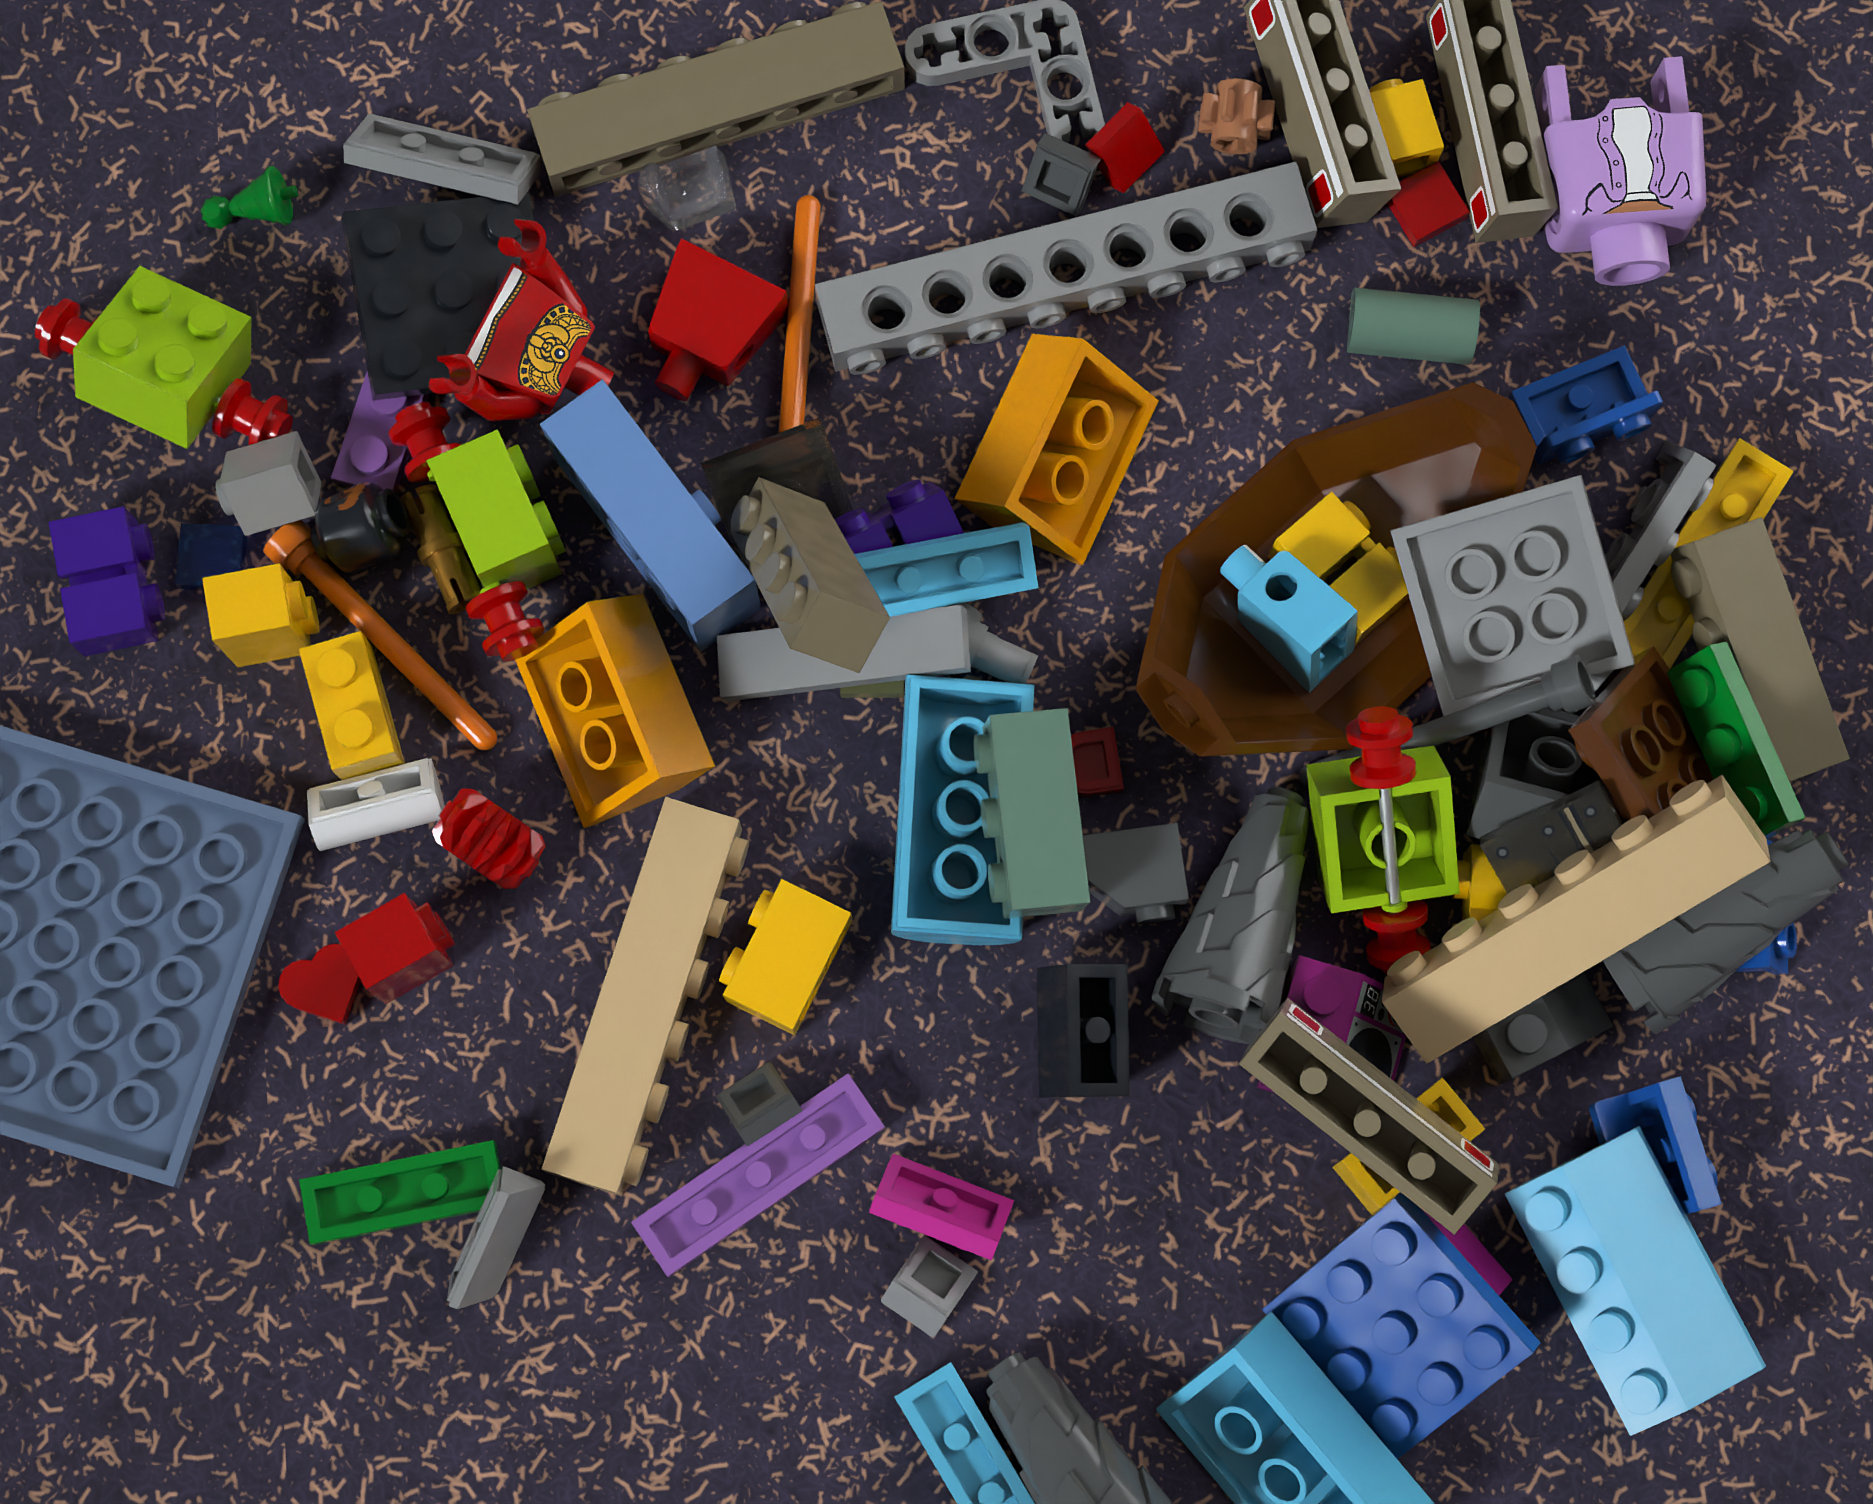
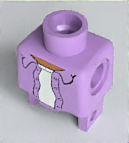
M1682 57L1663 58L1650 81L1654 109L1648 107L1640 97L1610 99L1605 110L1597 116L1571 121L1565 65L1546 66L1535 89L1538 121L1558 209L1544 224L1547 242L1551 249L1559 253L1592 251L1595 281L1600 284L1625 286L1640 284L1664 276L1670 271L1667 246L1682 242L1706 207L1702 114L1689 112Z

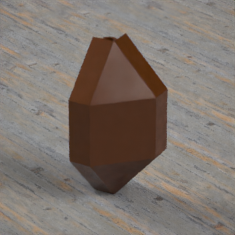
M1472 382L1293 439L1173 547L1164 557L1136 684V691L1162 730L1198 756L1352 750L1355 746H1352L1347 741L1346 727L1351 721L1358 718V714L1361 711L1379 706L1396 709L1430 678L1432 674L1409 598L1408 601L1354 647V651L1309 693L1241 624L1238 619L1239 590L1220 573V569L1228 557L1243 545H1247L1267 564L1270 561L1268 555L1275 540L1331 491L1342 503L1350 501L1364 513L1371 525L1369 537L1376 545L1380 542L1385 549L1387 547L1395 548L1390 530L1523 492L1537 446L1514 402ZM1353 556L1331 575L1325 583L1328 586L1331 585L1354 565L1358 559Z

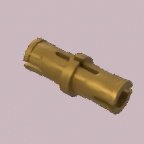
M436 485L420 486L415 488L419 498L414 499L412 493L407 492L400 499L407 510L411 526L421 546L417 554L422 565L425 567L430 566L447 604L446 608L449 614H459L466 611V601H470L478 596L481 588L464 553L466 549L458 532L454 531L438 495L439 491Z

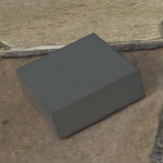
M1044 133L1037 144L1022 192L1077 217L1086 201L1101 158Z
M771 1061L716 1095V1098L746 1146L751 1145L802 1112L799 1104Z

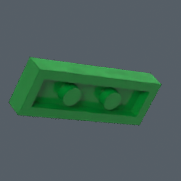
M1728 643L1711 644L1668 670L1667 675L1713 779L1723 775L1766 839L1806 819Z
M491 1140L299 1179L310 1245L315 1246L479 1212L498 1169L501 1170L497 1143Z

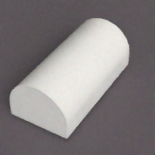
M432 758L421 759L307 790L309 827L319 851L438 821L440 819L438 815L445 806Z

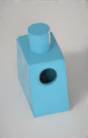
M1243 545L1235 550L1224 562L1220 573L1239 590V621L1309 693L1354 651L1358 611L1291 553L1282 550L1266 564L1247 545Z

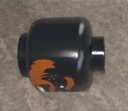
M365 481L334 494L318 504L315 513L316 527L311 530V540L315 551L324 562H333L343 572L359 574L395 558L403 551L405 536L410 533V519L403 502L393 490L388 488L383 490L379 485Z

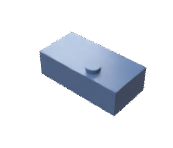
M603 379L540 423L553 459L700 653L715 643L718 635H726L761 609L754 577L714 526L721 521V517L715 507L700 489L693 494L687 491Z

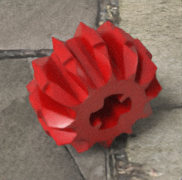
M461 788L452 801L449 800L438 815L440 819L432 830L434 839L439 845L504 889H517L526 877L529 878L540 861L538 859L546 848L542 835L474 789Z

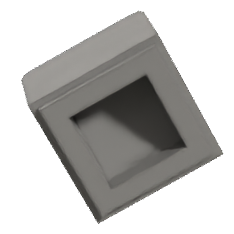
M924 1235L881 1298V1303L929 1336L935 1337L978 1271Z

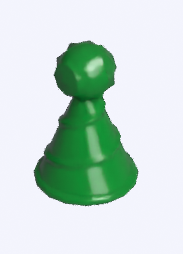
M273 165L268 166L259 177L252 180L241 192L235 194L230 201L226 197L214 195L209 199H205L200 210L202 220L205 221L208 227L217 229L228 226L234 216L251 220L271 221L272 223H281L287 226L291 224L293 219L291 199L298 197V190L295 185L287 187L280 171Z

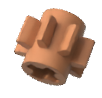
M1226 79L1217 84L1216 95L1212 93L1203 94L1198 132L1212 133L1210 143L1212 148L1227 154H1248L1256 150L1257 139H1270V132L1273 129L1275 101L1262 100L1263 89L1261 85L1246 79Z

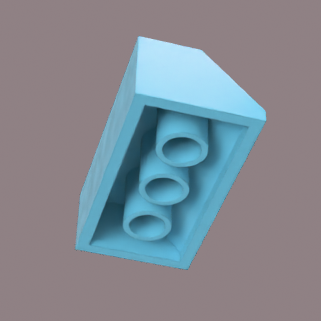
M1640 1126L1545 1171L1505 1193L1512 1210L1630 1436L1694 1408L1766 1367Z
M1272 1311L1235 1339L1156 1408V1411L1234 1504H1435Z

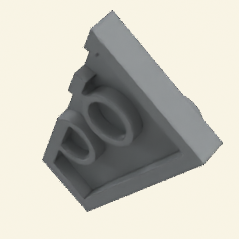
M1667 440L1656 458L1667 465L1659 479L1653 481L1648 487L1640 488L1630 507L1633 509L1631 520L1636 524L1630 535L1627 533L1620 534L1611 543L1605 555L1623 621L1628 619L1639 605L1644 594V588L1640 585L1653 564L1657 567L1661 566L1673 552L1679 538V534L1674 531L1688 510L1695 512L1704 503L1714 483V480L1709 476L1715 469L1716 464L1692 450Z

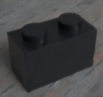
M1063 964L1037 968L1039 1098L1130 1096L1127 964Z

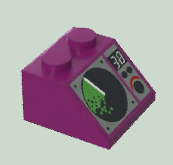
M1299 955L1291 964L1285 985V1000L1287 998L1292 1000L1393 1081L1395 1080L1406 1035L1382 1003L1384 984L1364 974ZM1259 1080L1257 1088L1273 1092Z

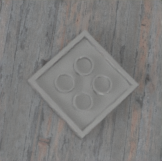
M1582 475L1390 530L1443 716L1541 682L1542 674L1551 672V664L1576 655L1583 660L1590 676L1635 663Z

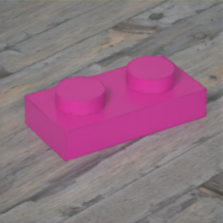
M892 1154L874 1196L869 1213L951 1244L959 1249L992 1260L1014 1200Z

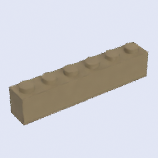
M882 1L869 5L863 2H854L838 8L830 17L810 23L805 20L790 21L779 26L771 35L751 41L747 38L732 39L719 45L715 52L692 59L688 56L673 57L660 63L656 70L634 77L630 74H618L601 81L597 88L575 95L571 92L555 93L542 99L539 106L529 108L527 111L554 196L557 197L905 90L904 65Z

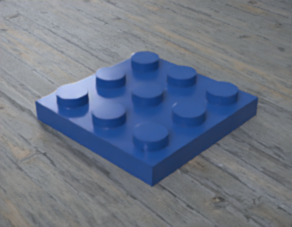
M1401 1192L1396 1194L1290 1283L1262 1309L1266 1315L1272 1311L1396 1459H1399L1528 1358L1541 1343L1423 1210Z

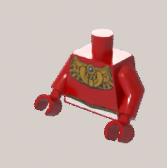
M514 219V224L522 232L521 244L514 238L500 237L498 241L500 252L506 256L521 258L520 266L512 263L465 354L437 356V361L444 363L449 369L450 378H431L429 381V388L432 392L437 394L454 393L458 401L489 421L531 419L539 413L549 415L564 388L580 396L602 379L608 386L614 375V371L582 355L595 329V325L588 319V309L570 279L546 248V232L542 225L536 221Z

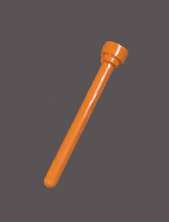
M812 195L802 196L796 204L778 435L772 437L771 446L764 450L763 466L786 461L812 451L802 441L821 209L819 200ZM814 460L795 468L791 467L788 470L767 474L763 477L768 480L772 478L771 481L777 482L793 471L800 470L798 468L814 462ZM813 466L800 470L780 482L797 484L810 482L813 479Z
M303 520L291 522L280 527L268 540L263 549V552L274 564L280 563L284 570L289 569L294 575L302 573L476 748L484 751L492 749L497 743L496 731L328 563L319 557L312 544V529Z

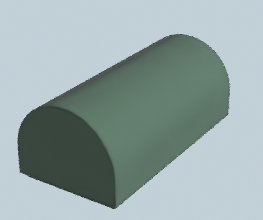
M1354 287L1351 293L1347 353L1470 365L1475 354L1478 339L1480 302L1477 299Z

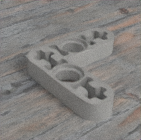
M1037 0L931 23L915 29L907 39L905 44V67L909 75L920 84L939 86L1030 66L1047 134L1069 142L1071 125L1068 116L1079 113L1078 122L1084 138H1092L1105 125L1079 21L1074 9L1064 1ZM1045 18H1052L1055 26H1066L1060 29L1059 48L1061 55L1051 59V46L1047 34L1044 32L1036 33L1041 30V23ZM996 30L1006 36L1009 45L1000 55L986 56L976 49L974 45L975 38L983 31ZM964 36V54L968 60L966 62H959V50L941 55V65L937 67H930L928 60L925 58L916 59L923 55V46L926 44H934L937 52L956 50V37ZM1070 73L1080 80L1082 90L1076 97L1070 100H1062L1050 93L1047 87L1048 81L1056 74ZM1085 108H1088V109H1089V112H1087V111H1082V110H1084ZM1054 115H1056V116H1062V117L1059 118V119H1056Z

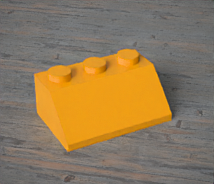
M1032 334L954 499L994 528L1021 522L1026 523L1030 527L1033 545L1078 565H1083L1159 400L1083 338Z
M643 594L586 602L537 638V649L515 660L584 828L591 827L678 791L715 767Z

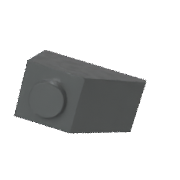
M1177 823L1083 835L1089 893L1118 915L1136 914L1137 924H1154L1175 919L1174 909L1185 907L1189 897Z
M1582 972L1473 1036L1495 1079L1501 1085L1613 1027V1024L1585 973Z

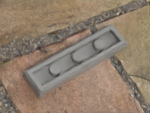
M962 605L931 608L890 617L860 673L790 649L780 628L717 636L720 698L725 701L905 680L907 674L942 676L971 672L967 609Z

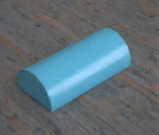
M907 674L905 678L891 933L893 935L915 941L963 945H1002L1022 940L1023 917L1004 919L1002 902L993 903L990 896L988 865L998 862L995 837L985 838L983 833L981 800L990 798L988 773H977L974 757V735L983 734L982 727L990 715L1033 711L1034 685Z

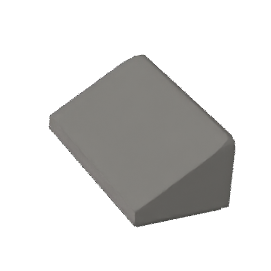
M504 1166L501 1170L498 1169L450 1276L447 1296L450 1307L461 1309L489 1300L497 1295L545 1191V1184L541 1180Z

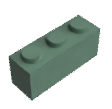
M1068 708L990 715L982 727L983 734L974 735V757L977 773H988L990 798L981 800V820L985 838L995 837L998 863H990L988 865L991 900L993 903L1002 902L1004 919L1082 911L1090 904Z

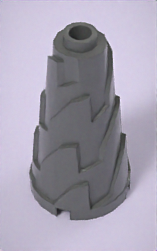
M1271 787L1267 790L1266 794L1255 795L1239 832L1229 843L1221 862L1207 882L1184 932L1178 939L1160 977L1156 981L1152 994V1003L1167 1017L1170 1018L1174 1003L1187 1009L1182 1025L1220 1039L1251 1044L1284 1003L1285 982L1295 940L1296 906L1300 893L1299 886L1306 858L1303 856L1311 817L1308 809L1303 807L1304 799L1299 794L1288 789Z
M1811 829L1804 833L1797 830L1769 844L1768 850L1771 862L1603 960L1613 979L1635 1011L1644 1005L1650 1015L1657 1011V1013L1644 1021L1653 1033L1658 1034L1680 1020L1679 1015L1713 993L1740 966L1767 948L1783 929L1839 890L1837 885L1844 882L1839 871L1847 867L1849 863L1828 831L1816 837Z
M1018 1352L1000 1362L988 1373L993 1382L986 1391L990 1399L989 1410L1023 1470L1019 1474L1036 1504H1173L1142 1465L1138 1469L1099 1418L1094 1421L1054 1369L1045 1368L1038 1357L1025 1360L1021 1352Z

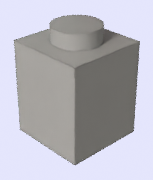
M295 431L226 452L221 478L216 481V492L223 511L228 516L235 515L244 535L247 536L315 516L322 482L298 432Z

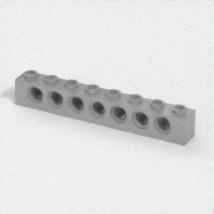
M1292 162L815 284L816 304L835 372L849 369L851 374L860 375L885 366V359L907 353L910 354L912 359L929 358L943 352L946 349V343L970 338V342L973 344L991 342L1004 336L1008 327L1028 322L1032 328L1049 327L1063 321L1066 318L1067 312L1089 307L1092 313L1108 312L1124 305L1126 297L1145 292H1149L1153 298L1170 296L1183 290L1186 287L1185 282L1209 276L1210 281L1214 283L1228 281L1242 275L1246 271V266L1268 261L1271 267L1287 266L1301 260L1305 256V251L1311 250L1317 233V227L1297 162ZM1240 218L1249 219L1259 226L1261 232L1251 237L1242 236L1233 230L1230 223ZM1178 234H1190L1199 240L1202 247L1193 252H1184L1177 249L1170 239ZM1119 249H1131L1140 255L1142 262L1134 267H1123L1113 261L1111 254ZM1060 264H1071L1076 266L1083 276L1075 282L1065 283L1057 280L1052 275L1051 270ZM1001 279H1011L1019 283L1023 291L1016 297L1002 298L992 291L991 286ZM951 294L958 297L964 305L954 313L944 314L935 310L930 303L939 295ZM885 309L894 310L903 317V321L892 329H881L875 326L870 319L875 313Z

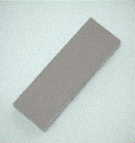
M368 114L343 144L344 163L517 205L541 174V155L374 114Z

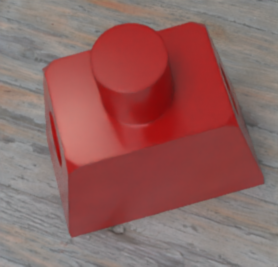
M681 238L673 256L648 331L652 348L668 356L654 382L655 385L666 394L681 401L688 400L702 374L726 386H730L785 318L788 312L787 291Z

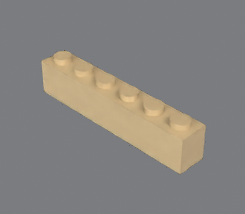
M1723 775L1707 784L1704 780L1690 783L1671 798L1669 802L1671 806L1649 819L1645 815L1630 819L1613 833L1611 837L1613 841L1591 854L1588 850H1581L1572 854L1556 867L1553 877L1534 888L1531 884H1524L1512 890L1499 902L1498 910L1478 922L1473 917L1459 922L1446 932L1442 938L1443 943L1422 955L1419 951H1413L1398 959L1387 971L1388 976L1384 980L1382 1003L1426 1064L1771 862L1766 837Z
M665 797L542 1166V1170L619 1196L623 1195L626 1183L634 1186L638 1185L649 1151L648 1148L639 1146L646 1122L658 1123L669 1091V1086L659 1082L667 1058L678 1061L687 1038L689 1024L681 1022L680 1018L687 997L698 1000L707 977L709 962L700 960L707 936L718 938L727 916L729 901L720 899L727 875L739 876L748 851L749 840L740 838L742 827L739 819Z

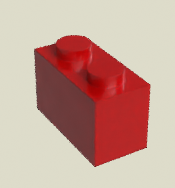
M405 892L334 932L366 990L385 1004L390 1003L454 966L446 950L456 944L437 911L434 912L428 902L418 906Z

